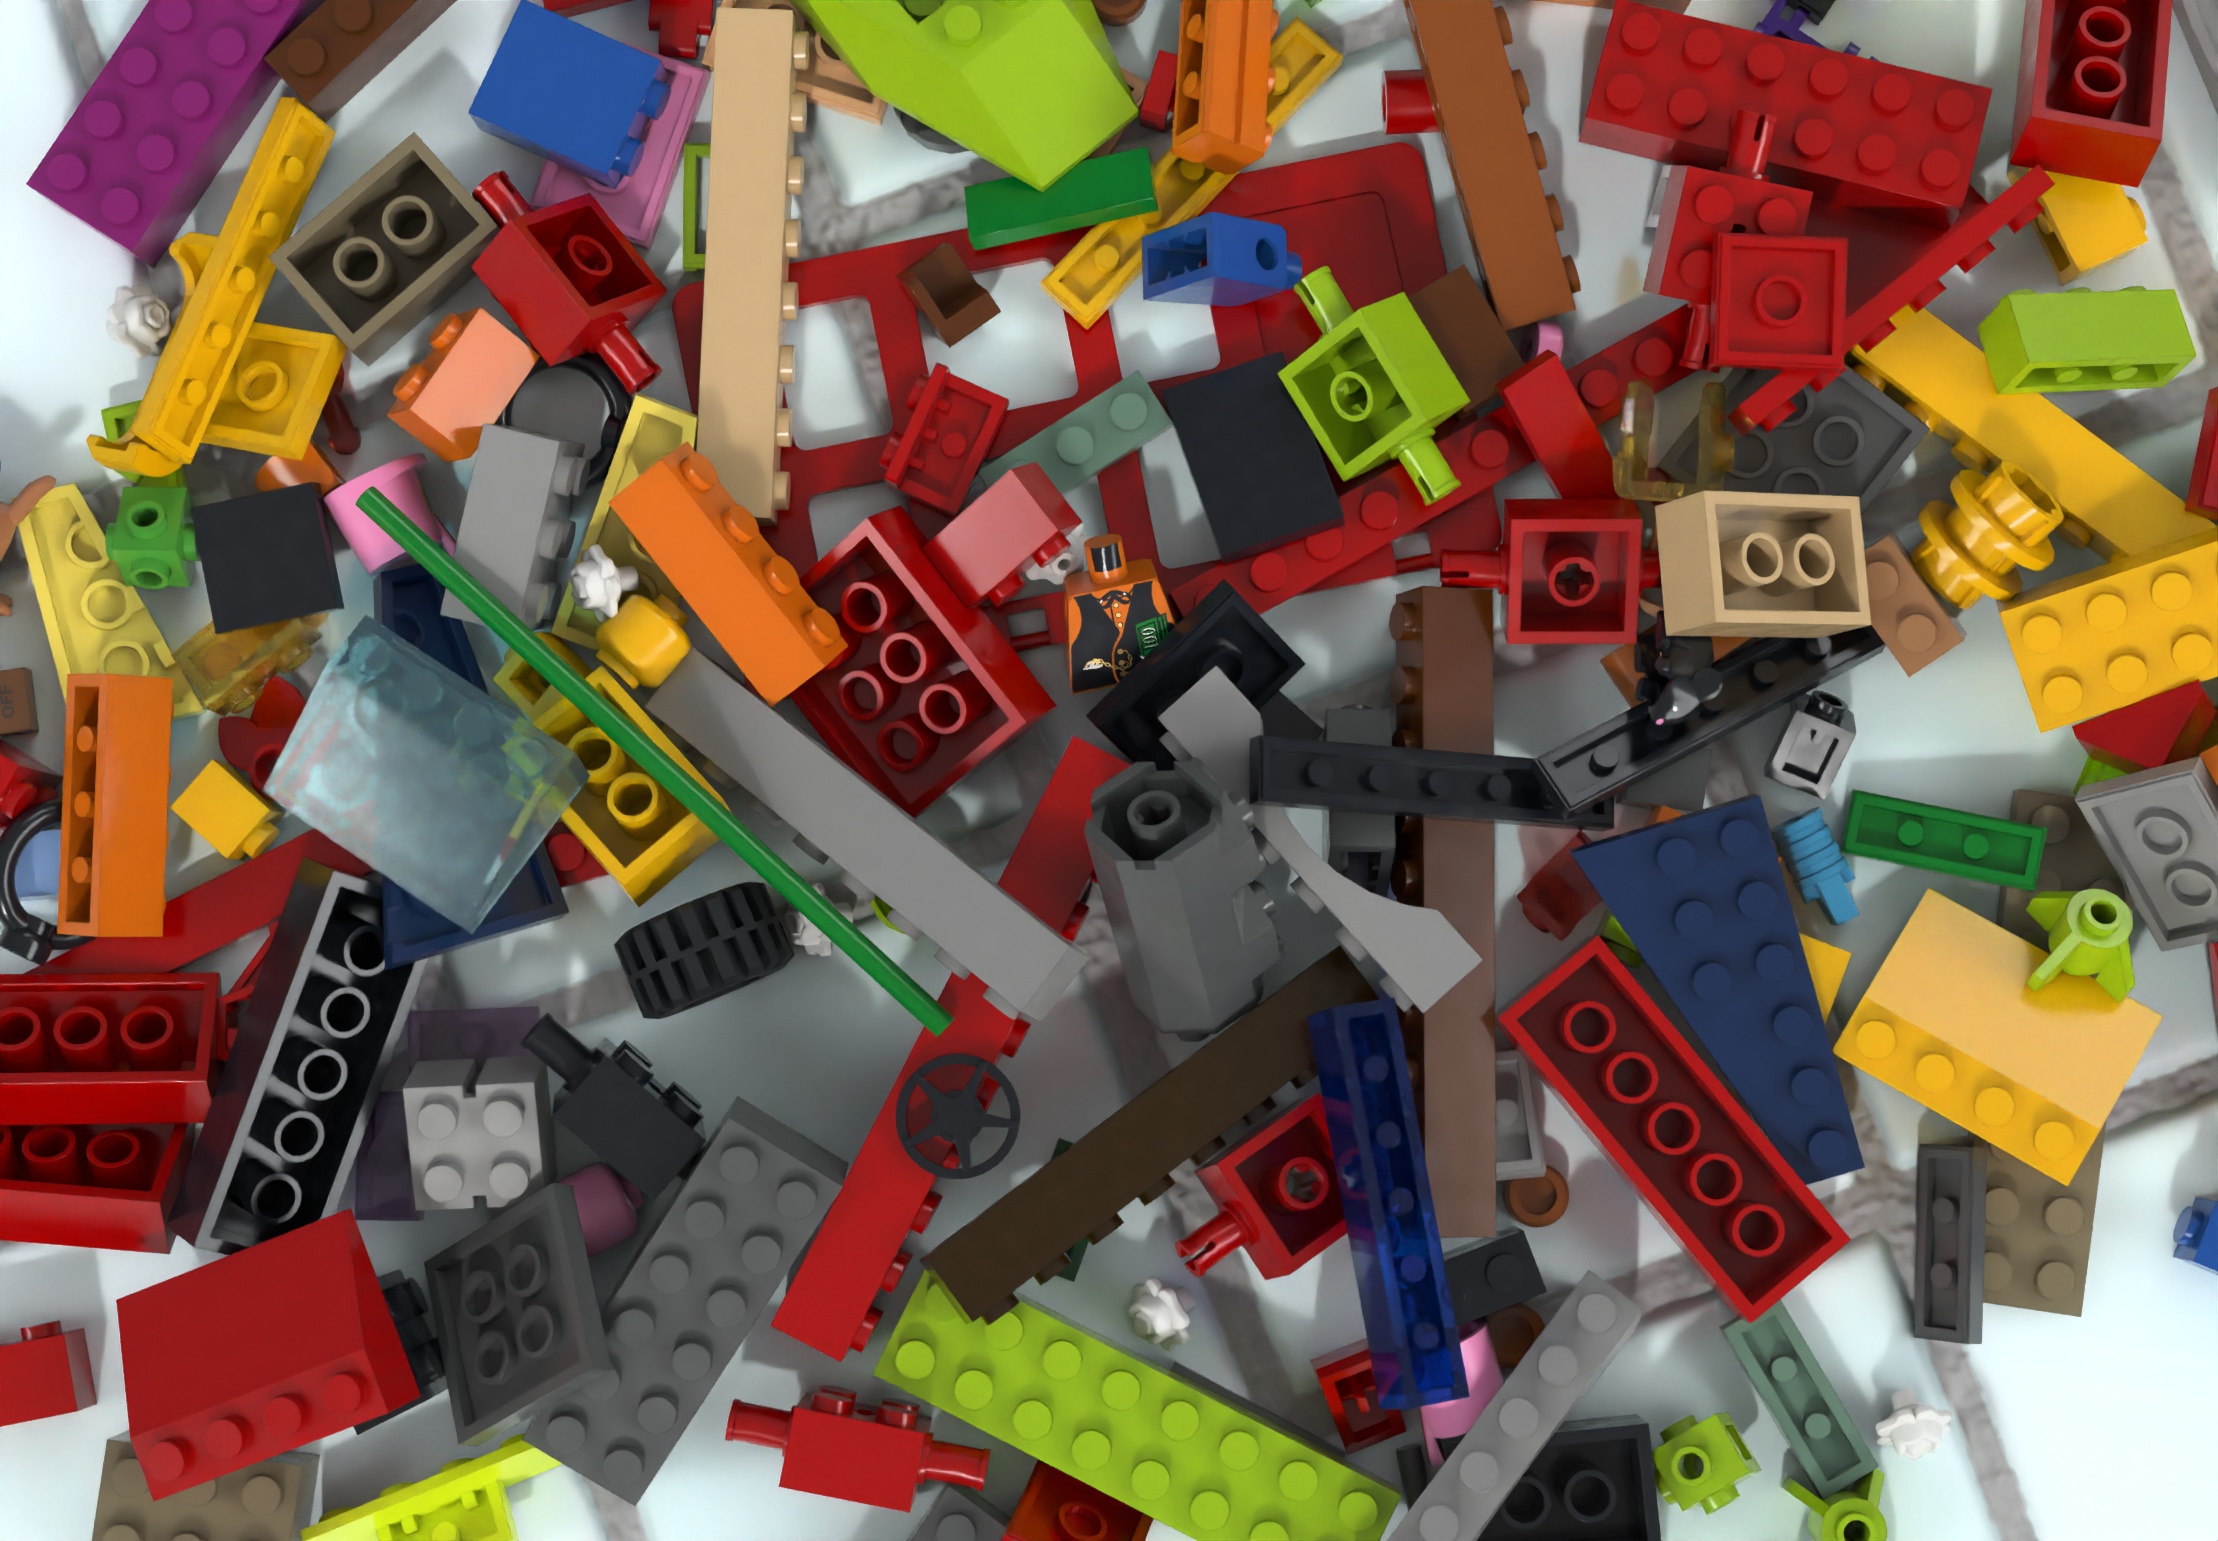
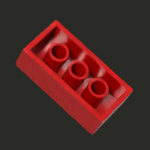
M2026 0L2010 165L2033 169L2039 164L2044 171L2138 188L2162 141L2173 0Z

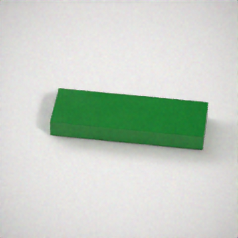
M1148 146L1080 161L1043 192L1015 176L964 187L969 240L975 251L1159 211L1153 161Z
M1853 789L1840 853L2034 893L2048 828Z

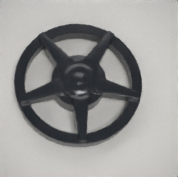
M950 1054L925 1063L906 1081L896 1106V1128L901 1144L907 1154L927 1172L948 1179H968L993 1169L1012 1149L1020 1127V1105L1013 1085L995 1065L973 1055ZM965 1064L977 1067L963 1090H952L945 1094L924 1078L931 1071L946 1065ZM984 1071L991 1075L1003 1089L1009 1103L1010 1119L985 1113L981 1101L976 1096ZM918 1084L934 1103L931 1112L932 1123L910 1137L906 1120L907 1106L910 1096ZM983 1127L1009 1128L999 1150L985 1162L971 1167L970 1140L976 1137ZM938 1135L945 1141L955 1143L962 1169L947 1168L932 1162L915 1145Z

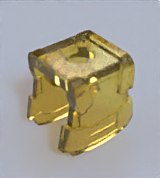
M1633 379L1628 384L1627 394L1621 393L1619 432L1624 434L1623 449L1617 450L1616 458H1612L1615 492L1624 499L1670 502L1703 490L1723 491L1724 472L1732 471L1735 454L1734 434L1726 433L1727 398L1726 388L1723 383L1708 382L1703 387L1701 405H1699L1698 435L1700 436L1696 482L1647 480L1650 434H1652L1655 406L1653 384L1648 379Z

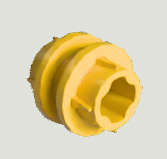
M2002 461L1987 477L1971 469L1960 470L1952 478L1950 484L1951 492L1958 505L1954 507L1942 501L1934 500L1929 501L1920 510L1918 519L1926 536L1911 550V560L1926 582L1955 606L1970 609L1984 595L2002 602L2012 601L2021 593L2023 586L2019 572L2015 567L2017 564L2033 571L2045 570L2054 561L2055 551L2048 535L2063 521V512L2054 497L2036 478L2010 461Z

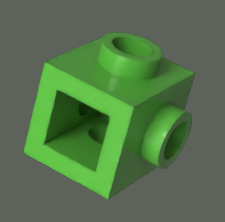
M123 487L117 520L108 524L105 544L109 560L116 561L127 586H139L150 590H158L166 586H191L195 561H201L191 513V508L195 506L187 487Z

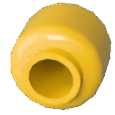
M631 594L618 606V613L610 619L607 618L598 628L596 640L601 650L595 656L610 672L632 690H635L639 684L649 688H657L674 671L691 649V640L682 629L690 619L663 594H660L654 602L643 595Z

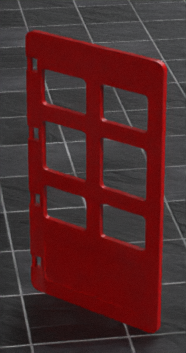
M1390 143L1237 174L1196 216L1199 217L1210 212H1217L1281 225L1286 232L1287 251L1295 252L1301 258V279L1321 267L1328 266L1332 271L1333 278L1354 312L1362 307L1402 292L1408 298L1447 274L1424 162L1418 150L1407 143ZM1095 225L976 251L969 240L968 228L789 264L788 282L798 283V310L854 298H863L870 304L893 419V427L885 435L811 450H802L796 446L793 434L791 447H781L780 471L790 473L789 509L778 510L777 526L758 525L759 533L777 556L783 557L794 567L799 579L819 562L808 509L811 499L818 495L886 482L884 477L887 469L880 467L885 447L894 431L904 435L914 413L906 409L911 390L921 373L929 376L915 304L896 275L943 242H948L954 247L971 275L1039 261L1049 262L1055 268ZM1207 258L1200 262L1201 267L1207 266ZM704 281L685 285L676 293L672 302V313L691 411L698 415ZM1294 289L1284 290L1283 292L1239 306L1209 305L1220 356L1219 364L1210 370L1150 381L1147 384L1169 416L1163 400L1162 390L1280 351L1283 352L1287 365H1289L1317 343L1323 333ZM1063 309L1079 386L1078 391L1070 398L1007 410L984 462L997 460L1123 380L1108 309L1088 330ZM783 387V408H788L785 388ZM1477 413L1460 423L1456 421L1453 415L1434 428L1436 433L1431 437L1436 444L1477 421ZM1315 436L1338 498L1401 463L1399 458L1392 459L1386 464L1343 482ZM1135 450L1097 475L1108 533L1118 534L1122 537L1126 562L1140 559L1152 560L1174 619L1179 621L1181 618L1170 601L1168 593L1217 566L1222 561L1218 559L1178 568H1167L1162 565L1158 555L1138 452ZM1493 486L1402 536L1426 532L1430 553L1395 560L1391 542L1295 597L1397 577L1398 575L1432 568L1437 569L1442 567V563H1440L1441 549L1496 550L1502 538V529ZM908 497L913 522L928 541L932 540L955 519L951 515ZM1063 591L1009 601L998 607L995 605H979L1015 652L1065 644ZM1044 609L1048 630L1015 637L1010 636L1008 616ZM743 673L745 684L748 687H750L753 691H755L758 695H760L757 689L753 686V684ZM787 695L782 700H787L791 698L789 695Z

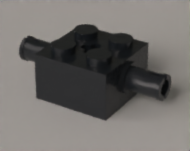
M546 1013L528 1032L520 1045L530 1050L565 1080L562 1087L554 1095L553 1117L654 1201L676 1175L682 1180L685 1178L703 1150L706 1136L702 1120L704 1116L699 1111L702 1105L676 1082L673 1081L666 1089L654 1079V1073L650 1070L653 1063L628 1041L624 1040L617 1047L605 1037L597 1047L589 1050L553 1020V1016Z

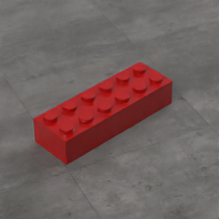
M1616 0L1578 142L1667 164L1687 165L1718 172L1719 167H1726L1738 118L1736 116L1737 110L1758 112L1760 115L1768 114L1779 117L1778 124L1775 125L1764 175L1770 176V183L1813 191L1812 198L1948 232L1964 207L1993 89L1639 3Z
M1599 935L1586 937L1495 1013L1496 1027L1528 1062L1534 1073L1736 1317L1750 1324L1851 1240Z

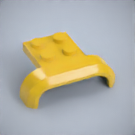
M189 232L171 243L169 247L170 255L179 263L184 275L185 296L183 305L128 431L121 438L113 442L108 441L103 436L90 434L86 439L92 457L107 468L152 477H162L173 473L183 465L182 463L173 462L131 431L218 236ZM253 322L200 443L302 461L348 347L336 335Z

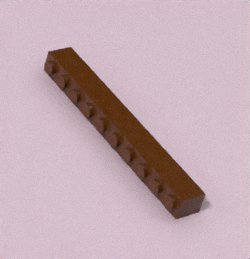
M1420 586L1396 594V603L1391 610L1389 620L1391 636L1396 640V667L1390 678V696L1393 703L1396 704V731L1392 736V746L1494 755L1493 590ZM1395 816L1396 860L1392 865L1390 885L1393 894L1396 896V902L1438 910L1483 960L1423 1014L1414 1004L1406 1012H1403L1391 999V1017L1393 1023L1397 1026V1054L1394 1056L1391 1064V1081L1395 1091H1397V1119L1394 1121L1391 1130V1146L1397 1157V1185L1394 1187L1391 1196V1210L1397 1222L1398 1235L1421 1238L1496 1237L1494 823Z

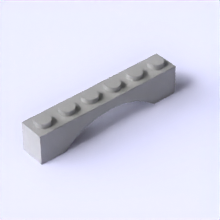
M1217 666L1211 669L1158 717L1161 724L1167 729V732L1159 741L1177 761H1189L1195 757L1200 759L1212 774L1214 781L1224 789L1226 794L1236 791L1247 801L1256 819L1255 828L1251 833L1254 836L1256 846L1264 858L1271 865L1281 857L1299 876L1290 884L1292 889L1315 914L1324 906L1328 908L1343 925L1334 933L1336 938L1359 963L1369 955L1387 974L1378 984L1403 1012H1406L1414 1004L1422 1014L1425 1013L1483 960L1438 910L1405 905L1367 891L1337 873L1316 854L1287 818L1283 807L1249 804L1250 739L1258 735L1264 736L1263 720L1255 707Z
M1588 1270L1387 1541H1477L1504 1500L1546 1443L1584 1395L1601 1377L1639 1325L1643 1309Z

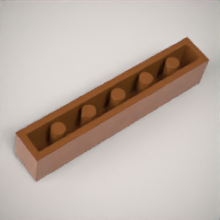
M1402 0L1487 303L1505 331L1576 310L1572 294L1581 291L1580 280L1571 255L1561 256L1555 233L1564 230L1563 218L1554 193L1544 194L1538 171L1547 168L1546 156L1537 131L1527 132L1521 109L1530 106V99L1521 70H1510L1504 46L1512 44L1513 38L1509 20L1503 6L1493 8L1491 0Z

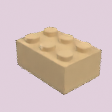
M1703 490L1655 506L1666 636L1822 638L1871 625L1859 497Z

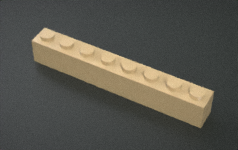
M717 7L697 453L702 454L712 463L718 474V481L736 504L743 506L753 515L759 526H777L778 510H788L790 503V473L780 471L781 447H791L793 437L792 408H783L784 383L794 384L796 371L795 345H785L786 320L796 321L798 316V283L788 282L789 257L799 258L801 251L800 219H791L792 195H802L804 186L803 156H794L795 132H805L806 94L796 92L797 69L808 70L809 32L799 31V25L793 10Z

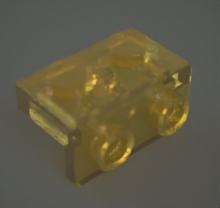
M308 617L229 634H215L214 624L211 621L170 656L202 694L199 700L206 709L226 716L229 712L232 714L241 713L257 702L264 692L261 686L281 671L283 674H286L305 663L313 654L314 650L311 646L323 635Z

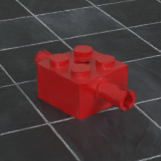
M1740 109L1737 110L1736 116L1738 118L1726 167H1719L1717 172L1687 165H1671L1643 287L1644 292L1688 301L1687 307L1693 308L1683 356L1680 359L1679 365L1713 373H1720L1721 367H1709L1713 236L1718 232L1803 236L1814 193L1813 191L1769 182L1770 176H1766L1764 173L1775 125L1778 124L1779 117L1768 114L1760 115L1758 112Z
M505 171L495 172L485 178L474 189L472 197L476 202L480 203L501 231L471 268L486 285L491 296L501 304L527 337L533 349L543 357L550 367L587 352L592 354L598 352L626 387L625 390L629 395H633L635 392L638 393L649 386L661 374L662 369L658 364H655L631 332L668 291L591 193L534 211L509 180V176Z
M1633 498L1504 499L1503 544H1498L1497 550L1441 549L1440 563H1442V567H1439L1440 587L1497 588L1498 594L1501 595L1500 622L1507 644H1637L1638 603L1642 588H1662L1659 550L1642 549V517ZM1568 564H1579L1578 567L1573 568L1572 577L1561 578L1559 572L1565 571Z
M1318 1092L1292 1102L1195 1170L1194 1173L1217 1206L1219 1214L1184 1239L1181 1238L1176 1241L1175 1249L1180 1258L1187 1254L1192 1256L1205 1247L1202 1252L1184 1263L1186 1268L1193 1275L1200 1278L1208 1269L1242 1246L1265 1280L1287 1276L1391 1201L1363 1159L1391 1139L1392 1126L1397 1117L1390 1122L1384 1121L1376 1128L1374 1126L1393 1113V1109L1383 1100L1377 1099L1370 1107L1341 1127ZM1290 1176L1295 1179L1297 1184L1290 1192L1291 1196L1286 1189V1185L1289 1183L1288 1177Z
M819 1385L818 1392H807L797 1405L792 1406L791 1411L741 1402L739 1399L733 1400L725 1440H735L782 1450L784 1462L779 1487L910 1513L917 1496L919 1484L924 1485L925 1478L983 1491L991 1449L984 1448L983 1450L934 1440V1433L930 1432L932 1417L919 1415L920 1405L917 1403L896 1398H882V1403L878 1406L855 1402L857 1392L828 1385Z

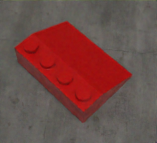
M900 505L864 519L799 579L800 585L815 604L826 610L835 619L840 635L848 644V647L828 665L788 695L835 756L913 818L917 819L1017 741L1057 705L978 605L970 609L965 606L922 550L929 541Z
M351 1208L116 1300L130 1439L153 1502L385 1415L421 1397Z

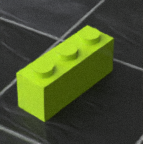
M2130 286L2119 291L2091 292L2089 288L2079 287L2063 293L2037 294L2031 289H2021L2002 297L1998 301L1996 308L1977 327L1997 394L2163 388L2197 356L2175 289L2146 290L2143 286Z

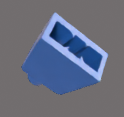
M1210 212L1142 237L1143 300L1239 306L1283 292L1284 290H1292L1294 285L1301 279L1302 261L1297 253L1287 251L1286 232L1281 225ZM1207 258V266L1198 267L1199 263Z

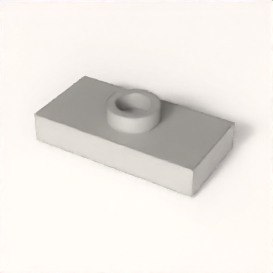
M1515 1048L1495 1050L1496 1181L1544 1177L1546 1174V1164L1532 1067Z

